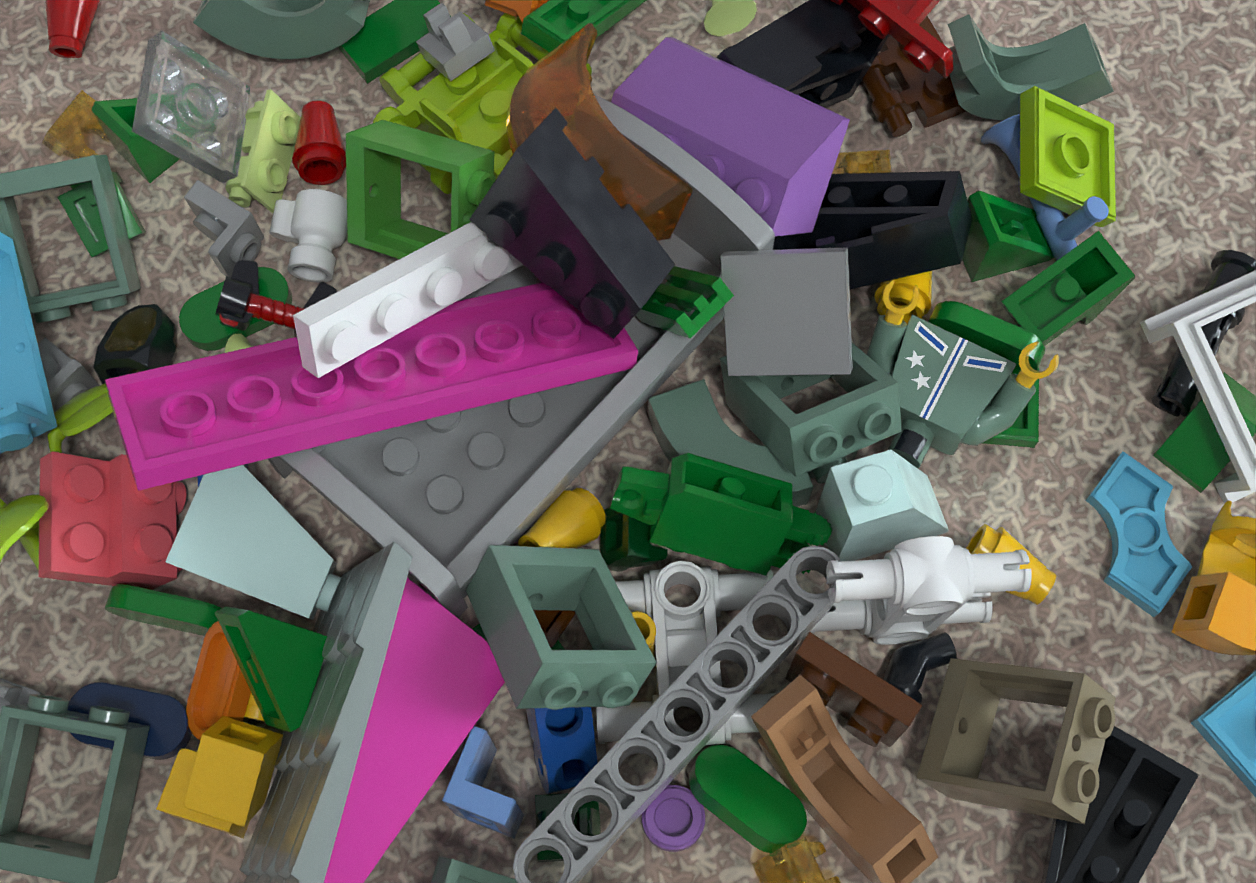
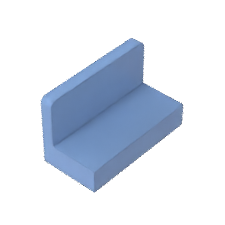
M474 726L471 729L442 801L456 816L515 839L524 814L515 799L482 787L497 748L486 730Z

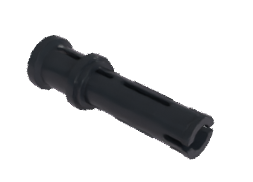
M1234 250L1217 252L1211 261L1213 272L1205 289L1198 291L1194 298L1256 270V260L1245 253ZM1244 307L1201 327L1214 356H1216L1228 329L1234 328L1242 321L1245 315ZM1178 347L1162 383H1160L1152 398V403L1155 407L1173 416L1179 417L1181 414L1185 417L1191 410L1198 388Z

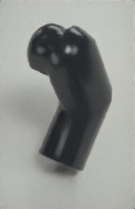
M944 632L897 649L890 658L883 680L921 704L923 698L919 689L922 687L926 672L949 664L951 658L957 659L951 637L948 633Z

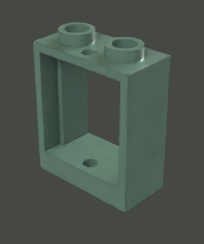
M92 155L0 174V232L13 239L30 314L34 313L36 323L71 316L70 305L91 301L93 311H100L128 304L125 294L141 289V284L107 155ZM91 182L116 279L40 294L14 197Z
M852 343L853 369L851 374L728 376L727 355L720 358L727 406L795 477L902 432L899 383L854 343ZM829 378L835 380L848 392L798 414H795L780 400ZM850 436L849 440L843 444V439Z
M488 546L476 569L475 575L466 588V593L516 709L549 708L558 710L570 707L617 708L629 706L657 662L599 549ZM533 610L575 611L593 650H551Z
M30 694L28 703L2 706L0 713V869L67 883H106L116 879L121 864L150 726L128 722L130 711L119 708L91 706L89 714L67 710L68 699L49 695ZM40 727L115 741L92 846L17 831Z

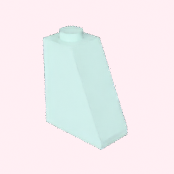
M892 449L831 467L815 511L817 515H822L824 519H828L827 522L831 524L830 527L833 530L827 541V546L841 561L862 559L894 549L897 544L906 540L938 536L947 533L949 530L928 476Z
M244 465L203 475L165 561L311 620L314 619L318 609L328 612L342 577L333 574L337 565L333 558Z

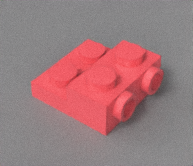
M52 451L40 458V495L45 497L49 504L48 510L39 519L40 578L110 586L123 584L149 590L177 579V573L182 569L165 561L177 536L176 516L181 513L186 502V487L183 482L176 481L138 491L127 455L124 454L110 461Z

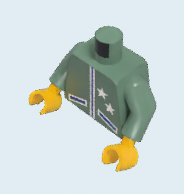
M893 278L884 288L883 301L887 307L886 315L878 317L867 356L899 383L902 432L895 434L888 450L892 449L913 466L919 468L930 447L947 455H954L962 443L978 446L1010 428L1035 394L1036 388L1033 385L1035 381L1051 375L1056 370L1059 364V356L1056 354L1046 370L1036 371L1030 366L1028 357L1039 342L1031 343L1021 351L1019 356L1021 371L1019 374H1012L1016 363L915 315L911 316L907 325L903 320L904 315L911 312L917 306L920 292L918 286L915 285L911 302L903 306L894 304L889 295L895 278Z

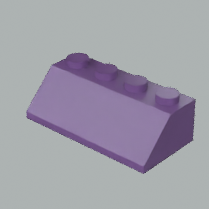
M665 37L614 91L611 103L621 107L656 129L714 173L772 228L775 236L813 231L850 119L673 37Z

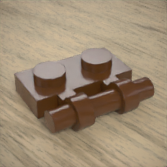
M926 16L919 26L944 44L930 19ZM889 35L880 50L881 53H878L859 85L864 84L873 100L871 109L878 122L886 123L893 137H900L911 130L912 123L906 115L911 112H916L924 128L967 112L958 103L950 75L945 78L933 68L929 73L921 71L904 56L902 49L905 46ZM893 73L903 91L892 90L885 76Z

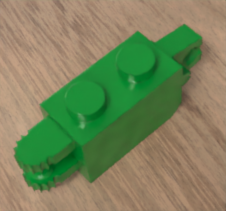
M685 453L672 458L666 473L623 466L614 484L610 509L650 525V543L667 547L675 552H685L723 563L734 569H743L767 576L771 566L781 568L802 548L812 545L823 546L824 543H827L833 530L830 527L831 524L827 522L828 519H824L822 515H817L816 512L810 513L809 510L793 506L792 483L691 453ZM810 570L802 571L801 573H802V574H804L805 572L809 573Z

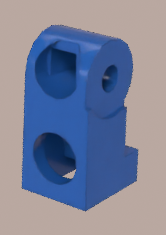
M592 708L526 709L530 737L533 740L536 768L545 793L551 794L576 787L598 763Z

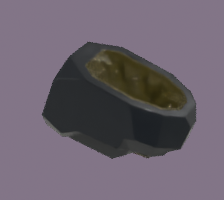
M157 304L133 307L111 323L97 347L93 366L102 384L106 383L105 379L170 365L176 351V345L173 341L175 324Z

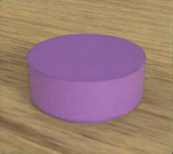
M668 785L642 813V827L649 841L659 849L669 852H678L691 847L700 838L705 825L703 805L697 801L691 790L679 785Z

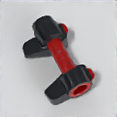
M240 260L234 266L232 277L226 276L215 315L219 316L220 324L242 331L248 328L254 318H262L264 321L274 322L275 324L285 325V327L294 329V336L297 337L293 315L336 293L337 290L325 282H320L303 308L295 307V305L288 303L284 304V302L259 295L257 262Z

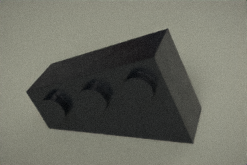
M808 0L734 46L727 47L716 58L826 108L853 96L889 37V34L882 39L872 33L859 20L858 15L861 12L846 0L840 5L831 0Z
M555 107L516 149L469 220L485 232L491 241L503 247L531 270L542 283L550 286L583 313L588 321L600 327L614 339L642 309L674 267L675 263L629 203L622 207L618 205L599 180L605 171L593 156L586 160L583 159L562 131L568 122Z
M960 171L832 174L813 231L775 236L773 250L848 247L850 290L890 281L893 278L898 279L961 264L973 219Z
M1114 726L1112 733L1105 740L1098 768L1099 788L1095 799L1089 804L1085 824L1053 818L1041 883H1139L1199 774Z

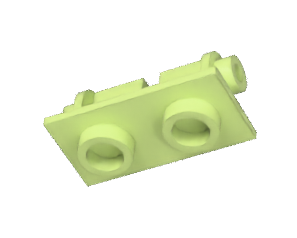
M270 89L266 91L264 101L255 102L254 107L246 111V122L239 148L244 153H249V156L235 158L230 180L227 181L225 189L229 193L228 199L239 206L249 207L251 200H257L273 213L277 200L282 199L284 188L287 184V176L301 117Z

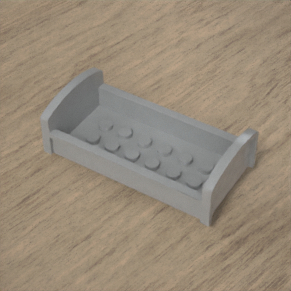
M594 94L575 111L576 132L569 138L570 142L584 160L591 156L596 159L605 171L599 180L620 207L628 203L631 205L675 263L674 266L717 276L722 279L720 256L724 252L773 250L775 233L772 228L721 179L666 136L621 107ZM521 265L460 300L541 283V281L531 270ZM664 278L661 283L665 284L667 280ZM667 302L664 305L680 310L675 304ZM724 306L691 338L643 323L635 315L624 327L638 349L637 363L632 369L269 458L268 460L275 471L284 479L292 471L296 472L382 549L395 542L412 555L409 573L429 591L432 598L459 618L468 608L464 599L467 596L466 588L475 575L476 569L488 546H513L647 402L648 398L660 388L723 320ZM691 310L690 312L685 313L689 317L695 310Z

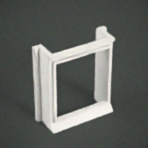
M1256 270L1140 322L1149 344L1174 336L1236 470V473L1214 483L1224 504L1228 500L1233 503L1256 492V445L1201 327L1256 302Z

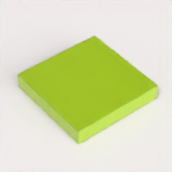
M1033 86L1021 93L1020 193L1070 215L1083 206L1088 198L1096 196L1106 203L1108 216L1094 225L1104 227L1115 222L1114 124L1037 86Z

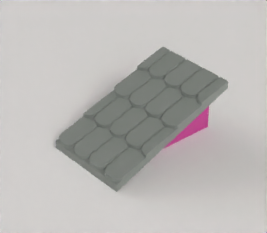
M392 542L386 548H383L369 557V559H366L340 576L342 579L328 612L321 610L313 632L327 636L322 651L324 660L301 726L292 732L283 730V739L274 766L278 771L239 869L247 875L244 883H364L505 683L488 642L407 578L413 556L395 542Z

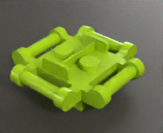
M504 13L497 23L496 30L489 34L495 51L452 81L440 73L420 90L414 89L413 86L436 69L424 59L421 52L399 70L391 68L379 78V81L385 92L399 106L397 108L386 107L382 109L374 118L373 123L386 120L495 151L494 175L497 179L516 149L555 107L568 122L562 130L564 134L568 130L576 132L575 111L581 104L573 96L588 83L592 68L590 64L577 55L563 62L521 34L523 23L519 17ZM520 46L556 75L546 82L537 75L534 64L515 48ZM418 163L430 173L431 182L445 194H451L452 173Z

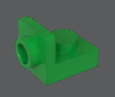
M112 172L128 238L131 240L146 231L120 186L123 183L118 172ZM91 182L71 185L72 190L58 196V199L91 258L97 257L109 251L92 184Z

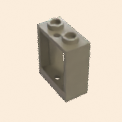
M951 658L916 778L951 799L1085 824L1089 804L1095 799L1099 788L1098 768L1105 740L1112 733L1115 724L1114 704L1116 697L1085 673ZM1000 698L1067 707L1045 790L978 779Z

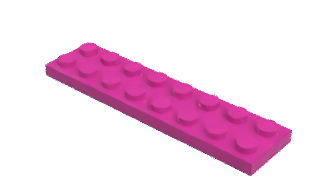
M541 282L457 301L320 378H317L302 367L298 339L294 337L105 379L135 484L137 490L140 491L629 370L637 363L638 349L625 328L613 339L600 327L588 321L583 313L554 289Z

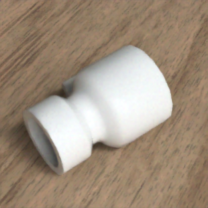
M307 189L300 191L294 201L285 199L276 201L269 233L275 238L299 243L291 249L287 268L291 275L316 283L332 280L336 262L332 250L341 246L345 242L347 235V199L330 191Z

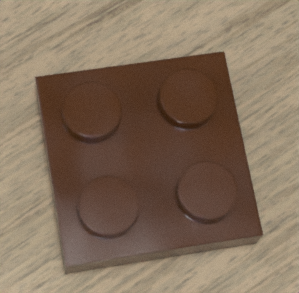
M811 632L808 633L795 653L785 677L789 682H792L799 675L804 677L817 689L825 707H829L847 719L844 725L846 730L857 739L873 747H877L879 742H882L890 748L909 728L923 706Z

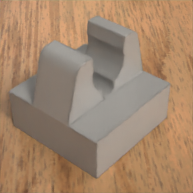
M440 3L423 15L429 33L417 40L416 43L424 59L450 81L495 51L488 33L462 12H458L450 17L446 6Z

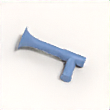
M1020 114L991 127L981 137V142L983 144L997 145L1008 156L1020 179ZM1096 196L1088 198L1083 206L1066 219L1062 211L1028 197L1037 215L1036 220L1056 261L1078 246L1075 241L1076 237L1096 222H1100L1108 216L1106 203Z

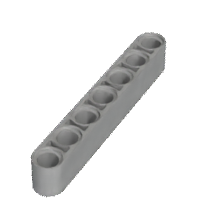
M820 546L805 547L796 552L521 844L515 854L513 863L514 875L518 883H532L528 873L529 863L536 854L545 850L556 851L563 857L564 872L556 883H578L832 608L834 603H831L828 591L819 594L808 593L799 586L796 575L802 571L815 570L826 578L828 561L837 560L841 562L834 552ZM834 583L829 584V588H834ZM762 615H775L785 623L788 633L779 640H765L754 630L753 622ZM722 660L734 661L743 669L745 679L737 687H721L714 683L710 677L709 670L711 666ZM686 706L695 710L702 722L699 730L685 737L677 736L670 732L664 720L668 712L675 707ZM641 753L651 757L657 765V773L653 780L640 786L631 785L624 781L619 771L622 762L628 756ZM591 801L603 803L612 814L611 822L607 829L595 836L580 833L574 824L575 814L579 807Z

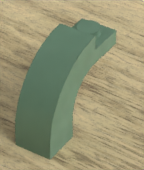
M202 0L193 23L223 43L252 55L274 59L308 58L331 51L355 36L364 26L370 0Z
M970 14L948 24L954 46L949 48L953 53L954 65L950 78L959 105L973 115L993 120H1005L1020 114V94L1033 86H1037L1076 106H1081L1114 92L1098 46L1085 23L1048 40L1022 47H1000L990 43L984 37Z
M704 379L648 398V419L656 439L669 462L674 457L691 453L792 483L793 506L796 507L808 504L814 487L811 478L815 477L817 483H825L831 467L855 460L858 452L855 451L795 477L766 446L751 443L729 429L720 417ZM850 436L843 439V444L849 440Z

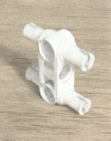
M928 536L906 540L897 544L894 549L885 554L884 559L841 562L830 560L827 564L826 583H834V588L827 590L829 599L834 604L810 632L813 634L820 631L859 629L861 635H866L868 638L873 637V643L891 645L923 640L933 631L937 630L941 624L989 623L992 617V601L982 602V598L990 597V592H1027L1031 585V568L1020 569V565L1030 563L1029 557L1024 550L970 554L968 549L962 548L960 545H954L953 540L949 537Z
M678 561L670 563L660 570H649V573L643 574L644 580L616 581L631 612L645 613L655 623L657 695H652V701L633 702L629 706L617 708L596 707L598 743L605 744V742L619 741L718 636L716 618L720 617L721 611L742 610L773 577L772 570H769L767 576L757 573L718 575L717 569H711V566L699 567L692 562ZM684 584L695 590L698 600L688 607H676L667 600L665 593L674 585ZM720 661L711 666L709 674L714 683L722 687ZM777 693L751 695L706 745L725 744V740H731V734L759 732L751 716ZM675 707L668 712L664 721L670 732L683 737L695 733L683 730L675 722L673 715L679 707Z

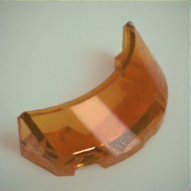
M588 23L531 66L519 79L507 111L506 126L511 151L514 154L516 149L556 107L568 122L562 131L584 160L593 156L605 172L599 180L618 205L622 207L629 203L657 241L670 239L693 189L674 173L666 170L633 146L617 130L600 107L591 88L593 78L586 67L598 33L594 25Z

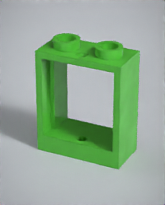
M380 120L346 133L348 243L401 259L449 234L401 219V158L452 173L451 232L470 223L469 219L496 180L494 175L495 151L386 120Z

